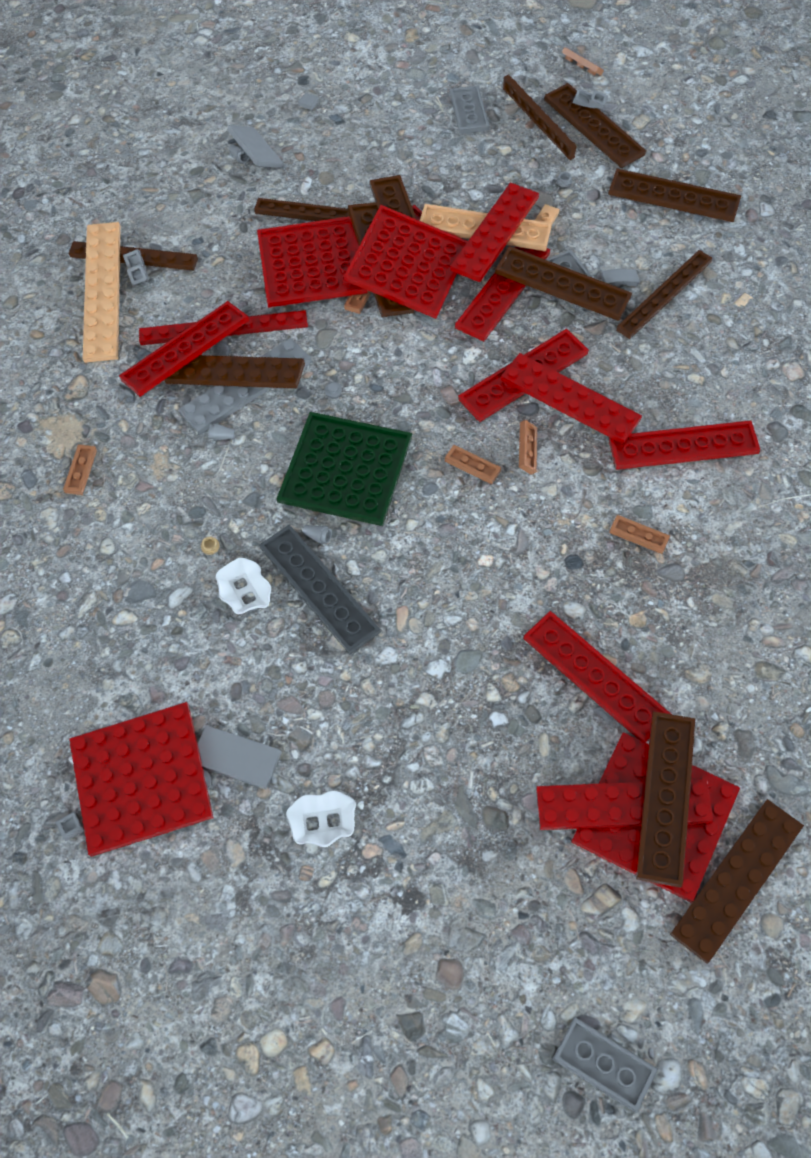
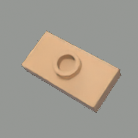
M545 204L535 221L553 224L560 209Z

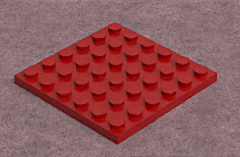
M380 205L343 280L437 319L457 276V273L450 271V266L468 241Z
M350 216L257 230L268 308L368 293L366 289L343 280L359 248Z
M187 702L69 738L89 856L93 857L214 818L191 712Z
M623 732L599 783L645 782L649 744ZM692 765L691 780L707 779L714 821L712 823L687 824L683 886L680 888L653 883L690 903L695 899L740 790V787ZM641 826L576 830L571 843L635 875L637 873Z

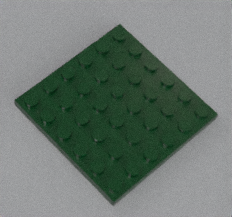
M310 412L277 496V503L383 526L412 440V433Z

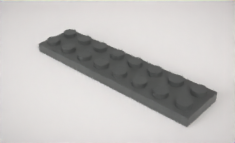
M290 524L259 544L263 553L349 655L381 633L376 623Z

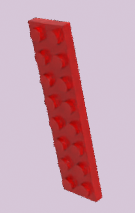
M510 182L453 261L450 271L481 282L538 200L539 193Z
M514 247L542 259H547L551 250L547 248L546 251ZM494 273L455 323V329L484 342L526 285Z
M227 301L120 374L119 377L123 383L141 397L249 321L248 315Z
M566 328L524 355L559 373L588 355L589 349ZM510 364L458 395V400L479 422L526 394L501 381V375Z
M521 353L517 355L501 375V381L621 444L625 443L642 418V415Z
M752 420L632 433L624 444L609 437L616 470L759 454L761 450Z
M549 611L524 635L523 639L632 735L644 743L650 740L653 711L671 714L552 611Z
M693 779L690 785L687 824L712 823L714 820L707 779ZM645 782L536 786L540 830L641 826Z

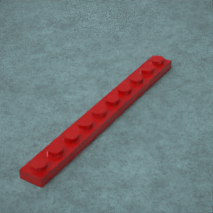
M306 310L248 316L249 321L228 336L308 327ZM196 322L139 328L140 345L167 343Z

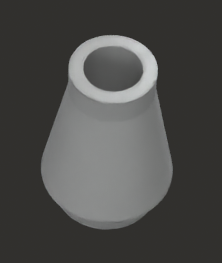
M236 144L230 146L229 151L239 163H246L250 157L240 146Z
M216 423L214 425L210 424L209 439H213V441L234 440L235 429Z
M305 525L303 535L320 544H324L330 541L332 531L327 526Z

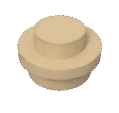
M209 536L202 540L201 550L203 553L212 555L219 550L220 544L216 538Z

